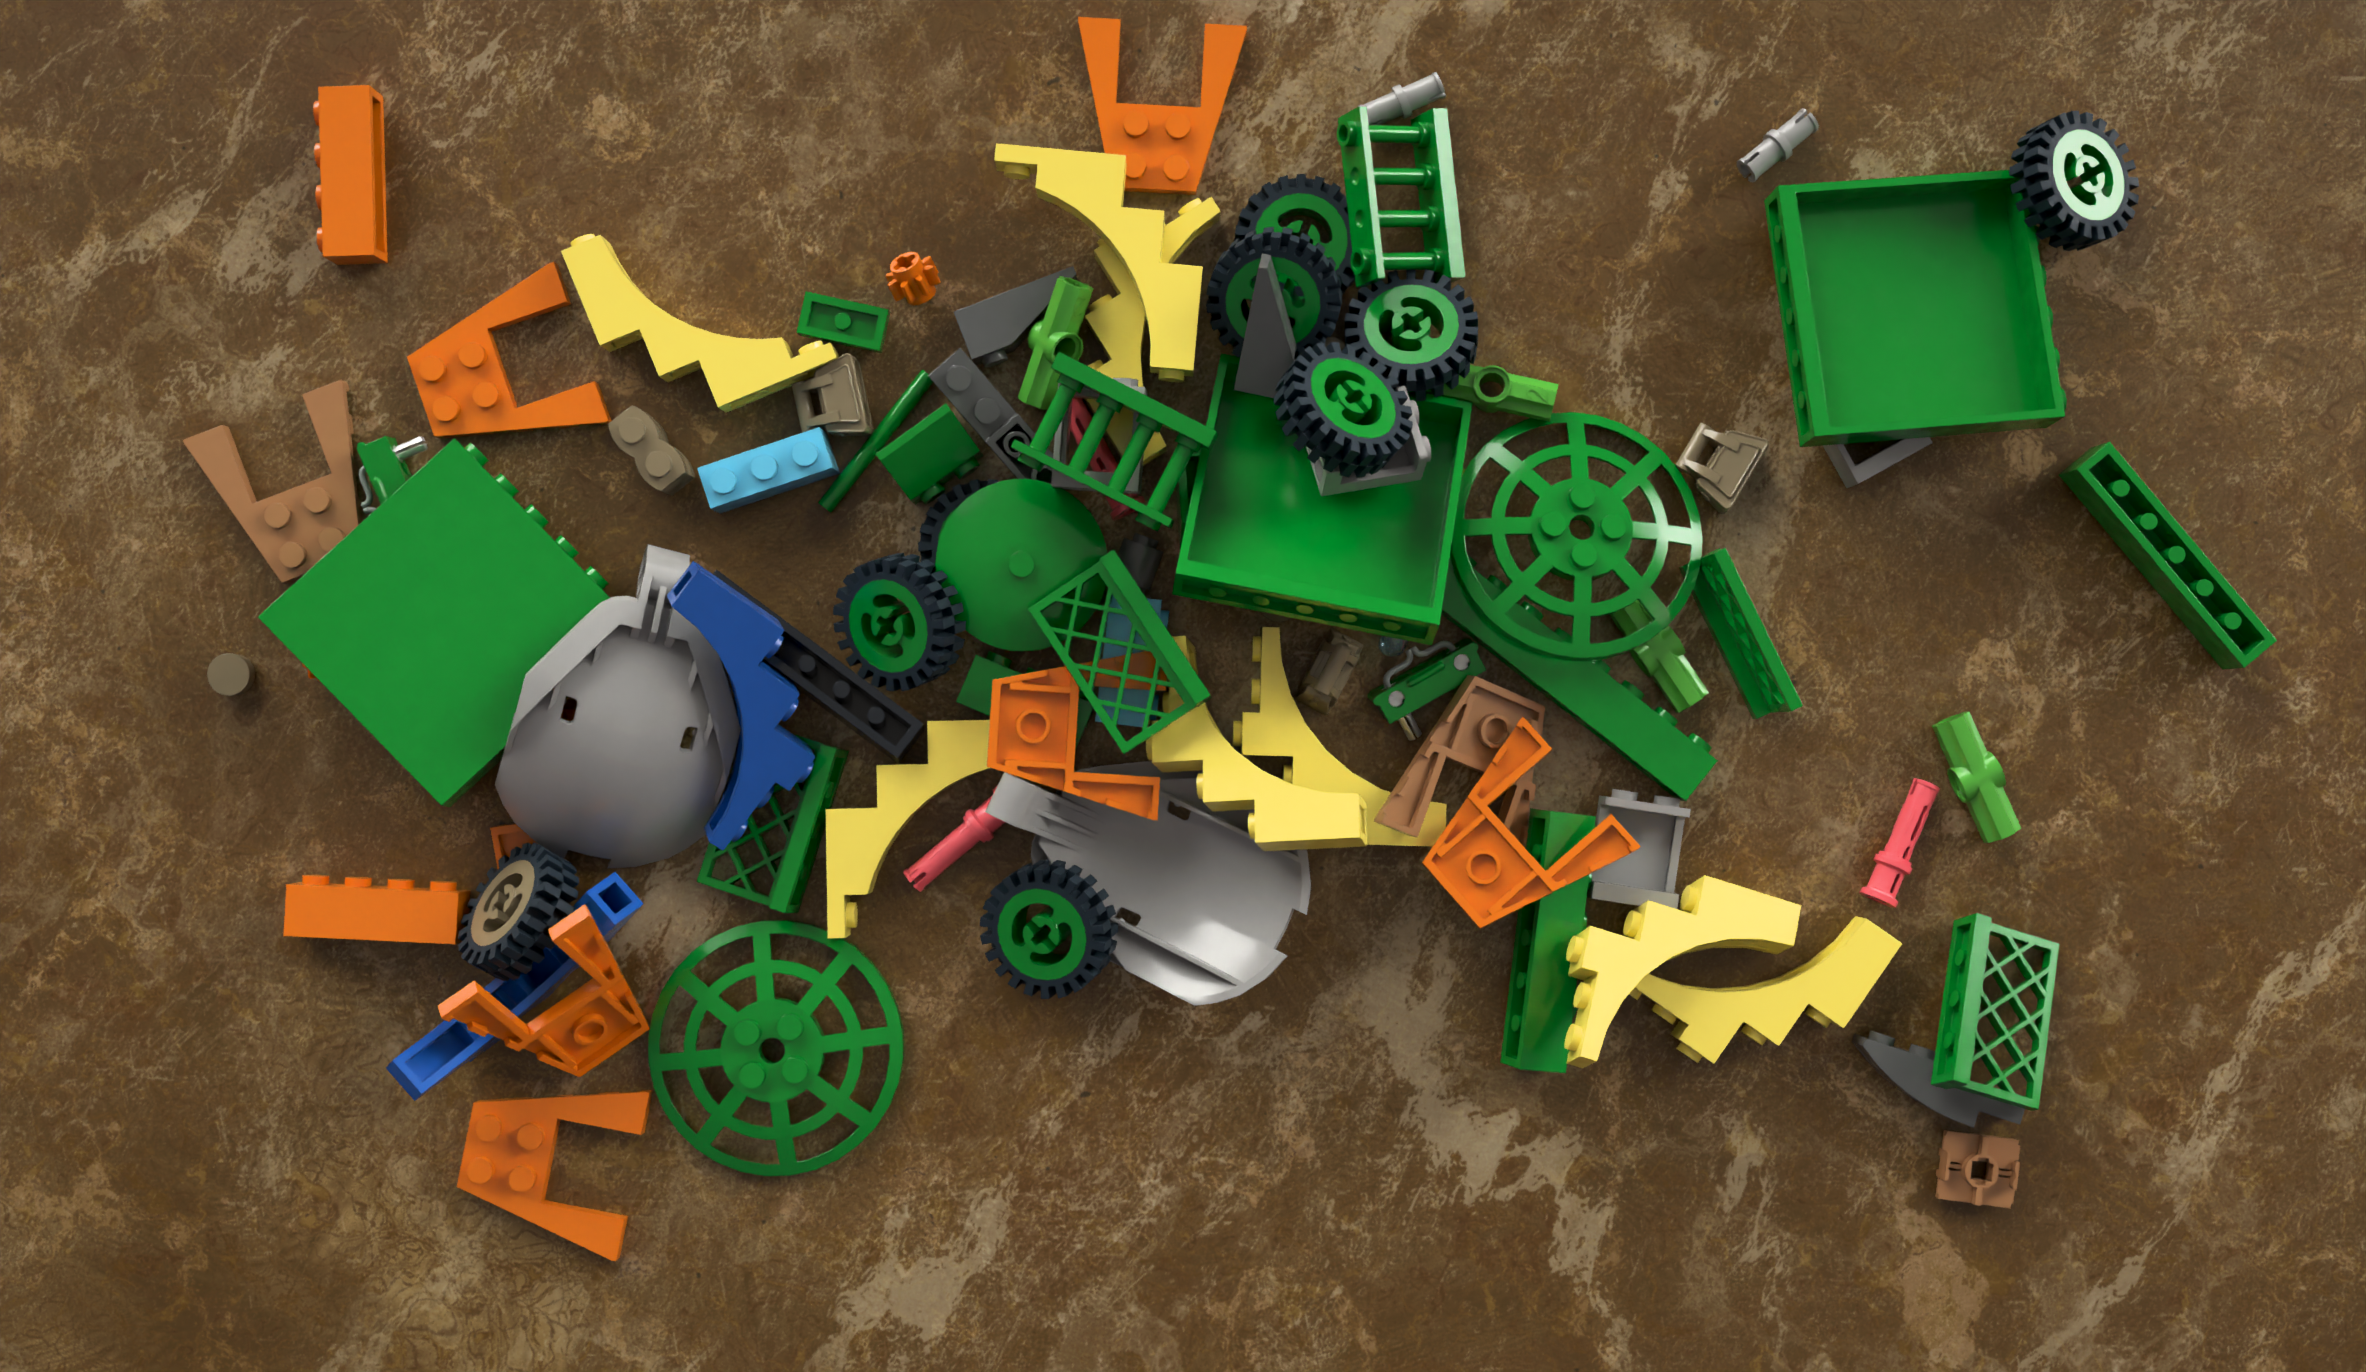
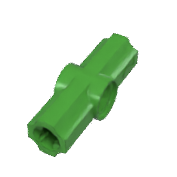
M1060 276L1057 278L1045 317L1032 326L1028 335V345L1033 353L1018 395V399L1025 404L1048 410L1058 390L1057 380L1060 374L1051 368L1058 352L1079 361L1083 352V342L1078 334L1094 289L1088 284L1069 277Z
M1470 365V372L1465 378L1459 375V384L1451 390L1444 384L1441 397L1448 396L1457 400L1472 402V405L1486 413L1501 411L1550 422L1559 384L1510 374L1504 368L1495 365L1486 367ZM1488 381L1496 382L1502 387L1503 392L1499 396L1488 397L1481 392L1480 386ZM1431 389L1426 390V394L1433 395Z
M1638 600L1615 613L1609 614L1624 637L1644 628L1653 621ZM1669 625L1647 643L1629 651L1647 677L1653 678L1676 713H1680L1694 705L1709 693L1706 686L1697 676L1696 671L1685 658V648Z
M1966 711L1950 716L1933 725L1932 728L1950 766L1947 770L1950 784L1957 797L1967 804L1983 843L2002 840L2015 834L2021 827L2003 788L2006 785L2003 769L1996 757L1986 750L1970 712Z

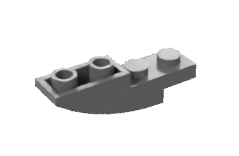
M958 348L927 375L1017 479H1033L1052 484V468L1044 465L1042 471L1039 472L1017 461L1021 453L1011 447L1014 439L1030 446L1035 433L961 348ZM1047 449L1045 454L1053 458V453Z
M1870 1030L1868 1038L1854 1033L1852 1043L1864 1059L1895 1088L1916 1102L1973 1128L1979 1112L2020 1125L2025 1111L2024 1108L1956 1088L1943 1089L1931 1085L1935 1051L1912 1043L1909 1051L1894 1046L1896 1038Z

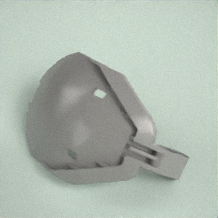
M647 544L639 570L636 598L627 595L615 596L600 602L525 674L516 712L514 713L495 781V787L503 806L514 823L536 843L562 858H565L567 851L571 850L589 856L610 859L608 868L637 867L670 858L689 848L706 835L704 826L716 809L727 782L741 728L727 674L720 656L699 629L676 611L667 598L668 593L690 565V555ZM566 696L577 701L572 721L561 718L563 706L567 702ZM693 727L695 729L692 731L693 737L689 749L681 748L680 744L685 729Z
M1152 761L1096 766L1076 771L1160 777L1158 821L1058 789L1056 793H1053L1027 780L1006 772L1003 773L985 812L1010 825L1036 834L1031 847L1033 865L1039 860H1048L1049 865L1056 860L1065 861V869L1068 870L1073 865H1076L1083 869L1079 877L1085 879L1091 874L1097 880L1092 886L1096 893L1103 888L1106 890L1109 896L1102 902L1105 907L1114 906L1116 914L1109 920L1110 923H1118V932L1111 938L1117 941L1116 949L1109 954L1112 957L1110 962L1123 967L1126 971L1194 1006L1219 1003L1242 995L1268 978L1287 957V955L1276 950L1287 929L1294 909L1305 915L1308 912L1311 879L1307 849L1263 851L1255 843V839H1250L1248 832L1249 813H1255V809L1212 812L1203 803V799L1198 798L1196 779L1197 774L1203 773V770L1162 773ZM1171 801L1174 802L1176 807L1182 806L1191 811L1188 820H1183L1168 812ZM1121 908L1140 915L1141 919L1137 926L1125 922L1123 918L1119 919L1116 917Z

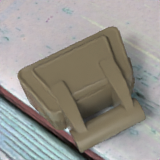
M844 354L818 368L814 373L815 378L791 384L802 433L818 427L826 429L827 433L832 436L869 437L873 433L874 427L860 362L851 354ZM818 393L822 414L815 416L811 394Z
M1700 423L1675 466L1681 472L1689 474L1695 479V489L1720 514H1725L1733 507L1767 450L1769 441L1765 438L1734 430L1725 431V434L1716 432L1710 426ZM1709 444L1715 450L1707 464L1704 466L1696 463L1706 445Z
M1330 628L1308 666L1294 699L1324 715H1328L1331 708L1338 701L1344 686L1355 668L1364 645Z

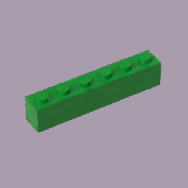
M2111 442L2091 447L2059 474L2061 479L2222 670L2245 668L2277 641Z
M1530 808L1526 850L1546 871L1595 828L1596 816ZM1592 873L1518 910L1500 1063L1520 1070L1566 1073L1569 1050L1565 1049L1564 1046L1565 1037L1577 1011V1008L1573 1005L1577 978L1568 976L1570 962L1566 960V952L1571 938L1585 930L1587 926L1585 907L1587 891L1592 883Z

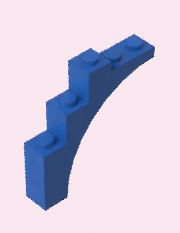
M693 561L668 593L667 598L676 611L699 629L720 656L729 675L741 728L733 769L722 799L704 826L708 841L723 851L730 841L736 842L743 835L748 826L747 819L755 808H762L769 801L774 792L773 785L775 782L788 791L792 789L796 782L802 783L813 769L815 755L807 743L778 724L780 720H788L796 710L799 703L797 699L800 695L799 691L792 681L762 662L764 657H772L783 642V636L781 635L785 631L778 619Z
M614 872L588 890L573 905L575 907L573 912L585 904L606 943H608L641 908L643 902L620 876ZM556 944L552 950L547 947L543 949L545 958L539 964L533 961L532 970L527 974L521 972L520 978L515 980L509 978L508 981L495 978L484 989L518 1018H521L548 998L571 972L580 967ZM452 1019L450 1022L443 1021L422 1039L393 1059L386 1069L412 1099L416 1101L465 1063L473 1061L501 1039L490 1034L483 1037L468 1030L467 1024Z

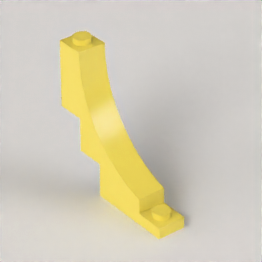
M996 143L994 161L997 171H1004V176L1012 179H1029L1030 174H1037L1035 188L1038 198L1057 205L1079 218L1109 245L1125 266L1138 291L1149 327L1151 345L1150 372L1158 373V379L1167 382H1184V376L1193 377L1203 266L1161 263L1165 222L1164 211L1123 207L1127 168L1126 155Z
M594 234L580 236L571 241L572 247L561 251L601 347L612 352L644 339L659 377L666 382L702 369L718 408L725 413L790 387L793 383L812 378L818 368L839 357L836 348L831 342L825 345L822 341L807 344L798 350L800 355L794 357L789 344L782 337L767 339L730 337L693 327L671 316L652 303L632 282L620 264L611 244L601 235L596 237Z
M990 720L927 721L928 764L876 765L877 807L826 809L828 938H846L851 935V928L857 927V903L850 902V895H866L873 892L879 870L889 849L912 817L932 798L949 786L968 776L990 769V767H987Z

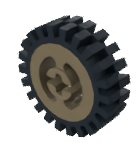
M525 843L522 845V848L515 847L511 850L510 858L504 855L498 860L499 869L497 870L492 867L487 872L488 882L486 884L479 883L475 889L480 892L478 898H470L467 905L472 911L469 914L463 915L461 924L466 926L459 931L458 939L462 940L458 947L459 951L463 953L461 955L463 960L502 981H508L509 978L513 980L518 979L521 972L527 974L532 970L533 961L539 964L545 958L543 949L547 947L552 950L555 946L548 929L573 913L575 908L568 903L576 900L578 896V891L574 889L579 884V877L575 876L576 868L569 861L537 843Z

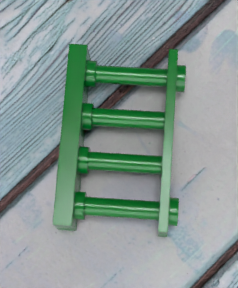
M1359 106L1338 118L1337 140L1341 146L1352 246L1351 268L1355 274L1356 287H1365L1384 279L1385 270L1426 269L1434 271V283H1438L1442 275L1449 277L1451 283L1466 277L1447 108H1432L1411 119V126L1369 125L1367 106ZM1371 143H1411L1414 148L1416 168H1373ZM1375 185H1416L1419 194L1420 210H1378ZM1421 227L1425 252L1383 253L1380 228Z
M1058 352L1051 368L1060 374L1057 380L1060 386L1030 446L1014 439L1011 447L1021 453L1017 461L1039 472L1046 465L1137 511L1138 514L1135 520L1157 532L1161 525L1171 529L1175 521L1162 513L1193 452L1198 453L1201 446L1211 451L1218 437L1217 431ZM1083 387L1099 394L1096 400L1099 406L1071 462L1067 466L1047 456L1045 453L1076 392L1080 394ZM1122 407H1125L1138 414L1135 422L1139 424L1108 485H1105L1084 473L1114 413H1120ZM1161 427H1164L1178 434L1174 440L1178 444L1146 506L1123 493L1154 432L1159 433Z

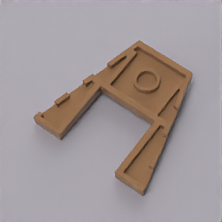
M342 379L302 394L330 468L331 474L257 502L228 426L220 425L183 440L184 445L281 583L289 584L299 580L363 521L361 500L358 499L356 477H358L357 460L354 459L352 447L353 421L352 415L349 414L347 400L349 385Z
M1467 675L1376 815L1374 822L1408 836L1418 838L1445 759L1484 774L1522 717L1542 737L1545 706L1477 676ZM1534 767L1507 790L1498 814L1501 822L1524 847L1527 842L1530 800L1534 801L1536 784L1532 783Z

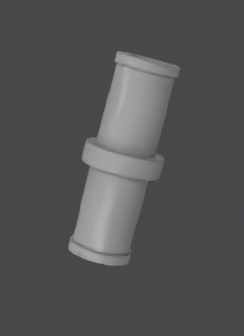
M1434 72L1407 86L1401 87L1398 84L1391 88V93L1359 106H1367L1369 125H1382L1400 116L1403 119L1411 117L1412 111L1436 100L1444 99L1446 94L1437 72Z
M1802 108L1779 129L1768 131L1763 135V142L1737 161L1736 164L1739 172L1744 178L1748 177V181L1755 182L1775 163L1786 161L1792 156V149L1812 133L1819 130L1816 118L1811 112L1807 114V110Z

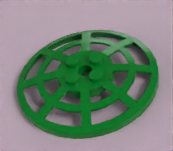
M1577 412L1552 413L1550 422L1529 418L1504 429L1487 442L1470 461L1461 478L1450 558L1458 582L1469 602L1483 619L1505 638L1529 651L1550 658L1571 661L1603 660L1625 654L1647 643L1665 629L1681 611L1697 580L1701 565L1703 536L1700 515L1692 491L1680 470L1653 442L1622 423L1598 415ZM1553 423H1566L1568 444L1545 448L1530 455L1523 461L1503 447L1512 438L1533 428ZM1584 424L1615 432L1636 443L1648 454L1634 466L1628 460L1612 451L1586 445ZM1570 457L1571 479L1560 481L1552 486L1533 470L1549 460ZM1490 458L1510 474L1505 478L1496 494L1491 510V518L1464 519L1465 506L1471 486L1482 466ZM1588 458L1606 462L1621 470L1625 475L1611 488L1598 481L1589 479ZM1660 465L1671 477L1683 498L1691 528L1668 525L1662 501L1652 483L1647 479ZM1519 482L1539 498L1534 504L1529 517H1505L1509 498ZM1636 487L1640 488L1647 499L1655 523L1632 521L1629 510L1623 500ZM1574 520L1585 522L1590 528V538L1581 540L1574 537L1569 529L1570 522ZM1506 535H1528L1531 550L1537 559L1523 572L1518 568L1510 554ZM1491 536L1497 561L1511 582L1494 601L1483 590L1473 572L1466 551L1465 537ZM1632 539L1655 541L1652 560L1642 577L1624 558L1630 548ZM1668 543L1691 546V556L1685 579L1675 598L1666 608L1650 587L1656 581L1664 565ZM1611 571L1629 589L1613 599L1591 603L1592 581L1604 577ZM1548 572L1565 580L1574 581L1573 602L1553 597L1539 589L1535 584ZM1525 596L1548 611L1573 617L1571 643L1561 642L1538 635L1516 623L1506 613ZM1638 600L1653 619L1647 626L1626 637L1604 643L1590 644L1591 617L1615 613Z
M761 920L739 925L712 937L692 951L674 970L662 989L652 1014L648 1036V1063L653 1087L663 1111L676 1130L695 1149L715 1162L740 1172L761 1176H791L813 1171L839 1160L856 1148L876 1128L891 1105L900 1082L904 1061V1030L899 1007L889 984L876 965L860 949L846 939L828 938V930L810 923L792 920ZM770 934H788L805 937L830 947L838 955L823 973L797 962L772 960ZM753 936L754 962L729 971L710 987L691 972L702 959L718 948L738 939ZM852 964L864 975L875 991L884 1011L887 1026L861 1030L860 1022L852 1004L836 985ZM773 973L796 976L810 982L813 986L799 1003L785 998H777L774 991ZM755 976L757 1001L747 1005L739 1012L719 996L734 983L747 977ZM680 985L698 1001L686 1026L683 1043L684 1052L660 1054V1036L663 1019L671 998ZM826 996L832 1000L841 1013L847 1032L824 1035L819 1022L812 1013ZM709 1011L727 1026L722 1036L721 1048L697 1050L699 1028L704 1015ZM776 1038L783 1043L785 1053L780 1061H770L763 1055L762 1045L766 1039ZM889 1044V1063L886 1080L876 1104L871 1112H869L849 1098L860 1076L863 1047ZM849 1050L850 1057L847 1072L838 1090L821 1078L819 1073L823 1067L826 1053ZM723 1066L728 1079L734 1086L720 1104L713 1099L706 1089L699 1068ZM686 1069L687 1078L695 1096L704 1109L711 1114L697 1134L686 1124L674 1107L666 1089L662 1071ZM807 1089L827 1104L812 1117L791 1125L787 1100L798 1096ZM747 1096L757 1101L769 1102L773 1127L753 1125L736 1118L733 1114ZM837 1112L859 1126L850 1137L831 1150L811 1159L797 1162L793 1137L804 1135L819 1128ZM724 1126L748 1137L775 1140L779 1164H761L744 1161L721 1152L713 1147L711 1143Z

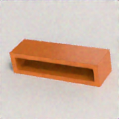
M370 85L318 87V101H315L313 105L314 120L319 127L320 143H316L314 148L315 161L320 169L321 185H317L315 192L316 203L322 213V227H319L317 230L318 248L323 253L324 258L336 265L388 263L383 96Z
M302 875V882L286 884L283 936L459 944L462 942V940L458 939L459 931L466 927L461 924L463 915L470 912V908L467 905L470 901L471 890H457V882L430 881V888H414V880L388 879L387 886H373L372 878L345 877V884L329 883V876Z

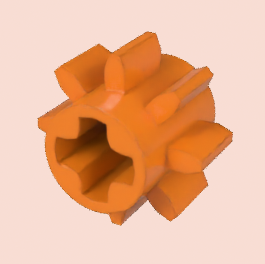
M907 252L896 257L890 264L891 272L885 275L889 282L887 286L895 301L897 302L905 297L908 304L914 306L929 301L936 293L934 285L941 283L937 275L939 272L931 256L921 260L916 252Z

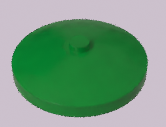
M1010 479L978 490L957 507L941 533L936 552L935 566L936 572L942 570L948 576L941 584L942 588L952 585L956 588L958 594L950 597L949 600L951 605L962 602L964 612L954 615V619L966 621V631L988 645L1000 649L1034 651L1052 645L1028 608L1098 563L1100 558L1107 554V548L1096 520L1089 510L1073 495L1061 488H1053L1047 482L1033 479ZM1099 574L1084 584L1080 601L1099 605L1106 587ZM1074 590L1064 598L1074 600L1076 590ZM1056 602L1041 613L1051 627L1068 630L1073 605ZM1079 607L1075 632L1085 625L1095 610ZM1055 633L1061 642L1066 640L1067 635Z

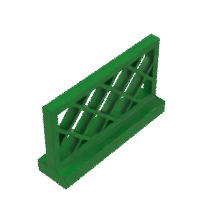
M1726 547L1716 549L1700 558L1701 565L1697 580L1691 594L1752 718L1758 719L1774 712H1790L1802 707L1803 704ZM1689 563L1679 567L1684 579Z
M1114 549L1101 557L1098 563L1028 608L1123 754L1128 753L1195 707H1199L1212 698ZM1098 574L1108 587L1105 606L1080 601L1084 584ZM1076 590L1074 600L1064 598L1065 596ZM1112 596L1115 597L1122 609L1110 607ZM1056 602L1073 605L1068 630L1051 627L1041 612ZM1079 607L1103 611L1098 636L1074 631ZM1109 613L1128 617L1132 623L1129 642L1104 637ZM1136 632H1138L1146 646L1134 643ZM1055 633L1067 635L1065 648ZM1073 637L1097 641L1092 666L1074 663L1069 653ZM1103 643L1127 647L1122 672L1098 668ZM1133 649L1152 653L1156 659L1153 678L1128 674ZM1160 667L1170 682L1158 680ZM1079 669L1091 672L1089 683ZM1097 673L1121 678L1116 703L1100 700L1093 692ZM1127 679L1151 684L1146 709L1122 704ZM1157 685L1175 688L1184 704L1170 713L1152 710ZM1103 705L1115 708L1113 720ZM1121 709L1145 714L1142 732L1127 742L1117 728ZM1151 715L1163 717L1149 726Z
M796 734L794 735L807 743L811 749L815 750L814 766L805 780L804 787L802 783L798 782L794 785L800 797L797 808L784 815L774 794L785 788L779 784L774 786V792L769 799V803L777 819L758 829L751 814L747 819L748 827L751 831L750 834L736 842L730 841L723 851L709 842L697 879L698 883L767 905L770 909L782 913L799 912L825 830L826 809L832 807L849 753L848 750ZM793 818L792 825L790 828L788 820ZM781 825L787 841L783 850L771 855L762 834ZM755 839L764 860L745 869L736 848ZM729 853L739 874L726 881L712 877L716 860ZM781 858L777 868L775 861ZM765 866H768L774 878L769 895L757 892L749 877L750 874ZM739 880H742L745 887L736 885L734 883L738 882Z
M1978 913L1956 919L1953 922L1931 1085L1943 1089H1960L2030 1111L2039 1110L2060 944L1991 923V917ZM1990 935L2000 938L2009 952L2008 955L1997 962L1988 949ZM2029 948L2044 952L2042 969L2036 973L2033 972L2022 954ZM2011 960L2015 962L2025 978L2023 982L2012 988L2001 970V967ZM1990 974L2004 994L1992 1003L1982 989L1984 978ZM2030 986L2038 999L2037 1009L2031 1014L2027 1012L2017 996L2019 992ZM2006 1001L2009 1002L2020 1020L2009 1029L2005 1027L1995 1010ZM1985 1015L1998 1034L1996 1038L1987 1044L1983 1042L1977 1032L1978 1020ZM2023 1027L2032 1039L2031 1051L2023 1056L2012 1038V1035ZM2001 1042L2014 1060V1063L2001 1071L1990 1053V1050ZM1978 1058L1982 1059L1993 1077L1984 1084L1970 1080L1972 1062ZM2018 1069L2027 1081L2025 1097L2015 1094L2006 1077ZM1997 1084L2000 1089L1994 1088L1993 1086Z

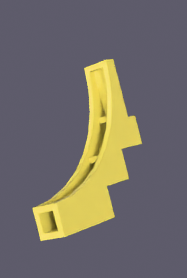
M1212 197L1204 202H1201L1200 198L1189 202L1178 211L1180 217L1167 225L1164 222L1161 263L1174 264L1196 238L1220 221L1221 211ZM1100 238L1097 242L1099 247L1094 250L1095 259L1118 295L1112 299L1110 294H1107L1088 307L1090 313L1085 315L1086 324L1110 360L1105 364L1101 360H1097L1088 365V367L1110 378L1137 379L1138 387H1143L1141 354L1147 321L1144 307L1136 286L1125 266L1109 245ZM1085 399L1091 411L1095 414L1099 403L1096 402L1097 399ZM1122 407L1120 413H1114L1105 431L1121 458L1132 438L1134 412L1125 407ZM1154 432L1144 451L1143 466L1167 451L1160 432Z
M1262 627L1261 636H1253L1252 662H1260V678L1251 679V704H1259V713L1242 712L1241 721H1233V746H1241V755L1291 756V765H1283L1282 780L1290 784L1322 792L1360 794L1366 802L1367 845L1433 847L1446 828L1447 804L1430 801L1418 838L1408 836L1374 822L1376 815L1391 792L1380 789L1352 773L1324 748L1305 723L1290 693L1282 663L1279 627Z
M1172 636L1198 675L1194 645L1186 636ZM1169 687V692L1163 693L1164 713H1170L1184 704L1175 688ZM1206 702L1199 707H1195L1146 740L1147 757L1149 760H1152V763L1162 773L1203 770V773L1197 774V795L1199 799H1203V803L1212 812L1255 809V813H1249L1248 832L1250 839H1255V843L1263 851L1367 846L1366 802L1360 794L1313 790L1290 784L1261 770L1238 753L1223 737L1208 710Z
M1704 875L1684 889L1680 900L1681 910L1649 900L1631 910L1626 917L1623 934L1628 937L1593 926H1589L1576 936H1573L1566 952V960L1570 962L1568 976L1583 980L1584 982H1580L1574 995L1573 1005L1578 1008L1575 1024L1570 1025L1565 1037L1564 1046L1565 1049L1569 1050L1566 1064L1585 1068L1597 1062L1606 1031L1623 1000L1644 976L1662 963L1682 954L1711 948H1747L1777 955L1793 947L1801 905Z
M1855 916L1830 945L1808 962L1779 977L1747 986L1707 988L1678 984L1648 973L1629 995L1638 1000L1641 994L1652 1000L1655 1005L1651 1010L1672 1025L1676 1019L1680 1020L1671 1032L1673 1037L1681 1041L1676 1049L1696 1063H1699L1702 1057L1715 1064L1742 1023L1745 1025L1741 1032L1762 1046L1766 1040L1780 1046L1807 1006L1809 1008L1805 1014L1823 1027L1827 1028L1832 1023L1845 1028L1902 943L1868 919Z

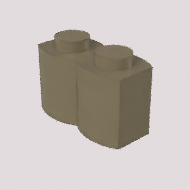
M631 405L608 423L614 442L622 451L635 458L640 475L655 489L673 496L695 478L693 467L687 457L669 444L665 430L651 415Z

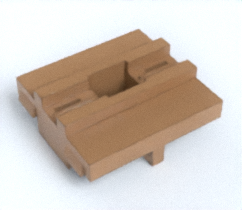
M1944 1129L1942 1147L1939 1148L1938 1154L1940 1156L1939 1169L1936 1170V1177L1938 1179L1935 1197L1943 1200L1972 1203L1977 1206L1988 1205L2011 1209L2015 1190L2017 1191L2020 1162L2017 1161L2020 1154L2019 1140ZM1973 1161L1987 1162L1986 1172L1983 1177L1971 1176Z

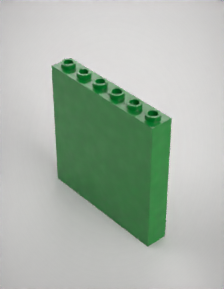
M2009 170L1778 185L1764 200L1800 447L2047 428L2065 417L2067 399L2065 391L2060 387L2058 374L2060 355L2053 343L2051 331L2053 312L2050 306L2047 305L2044 288L2047 275L2044 266L2040 263L2038 250L2040 238L2035 235L2038 226L2028 227L2024 219L2031 214L2028 208L2020 212L2018 211L2015 203L2023 200L2022 193L2012 194L2010 185L2020 180L2019 178L2009 176Z
M1221 354L1206 423L1207 427L1217 431L1218 437L1211 451L1201 447L1172 594L1432 645L1440 625L1473 403L1448 396L1434 398V395L1426 394V400L1416 402L1419 410L1418 427L1421 436H1427L1431 447V460L1426 463L1421 480L1321 496L1311 462L1307 459L1308 452L1306 446L1298 451L1293 445L1298 438L1297 434L1286 436L1282 430L1288 420L1277 419L1275 412L1280 406L1274 405V398L1234 390L1240 357ZM1407 391L1409 399L1416 401L1415 391Z
M455 438L258 616L271 632L441 806L451 807L502 759L525 674L600 602L611 598L603 590L609 583L592 566H589L584 571L573 559L579 552L562 535L554 540L544 530V527L549 523L548 520L532 504L524 509L513 498L519 491L502 473L494 478L483 467L489 460L471 442L464 447Z

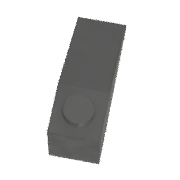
M1262 253L1234 390L1274 398L1278 392L1275 390L1277 383L1295 361L1294 355L1297 345L1272 257L1269 254Z
M1073 266L954 311L973 363L976 366L983 363L984 368H990L1007 361V354L1015 351L1028 337L1032 326L1045 317L1057 278L1063 276L1078 281Z

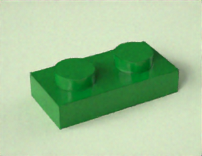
M806 291L796 333L804 337L882 353L891 312L885 308Z

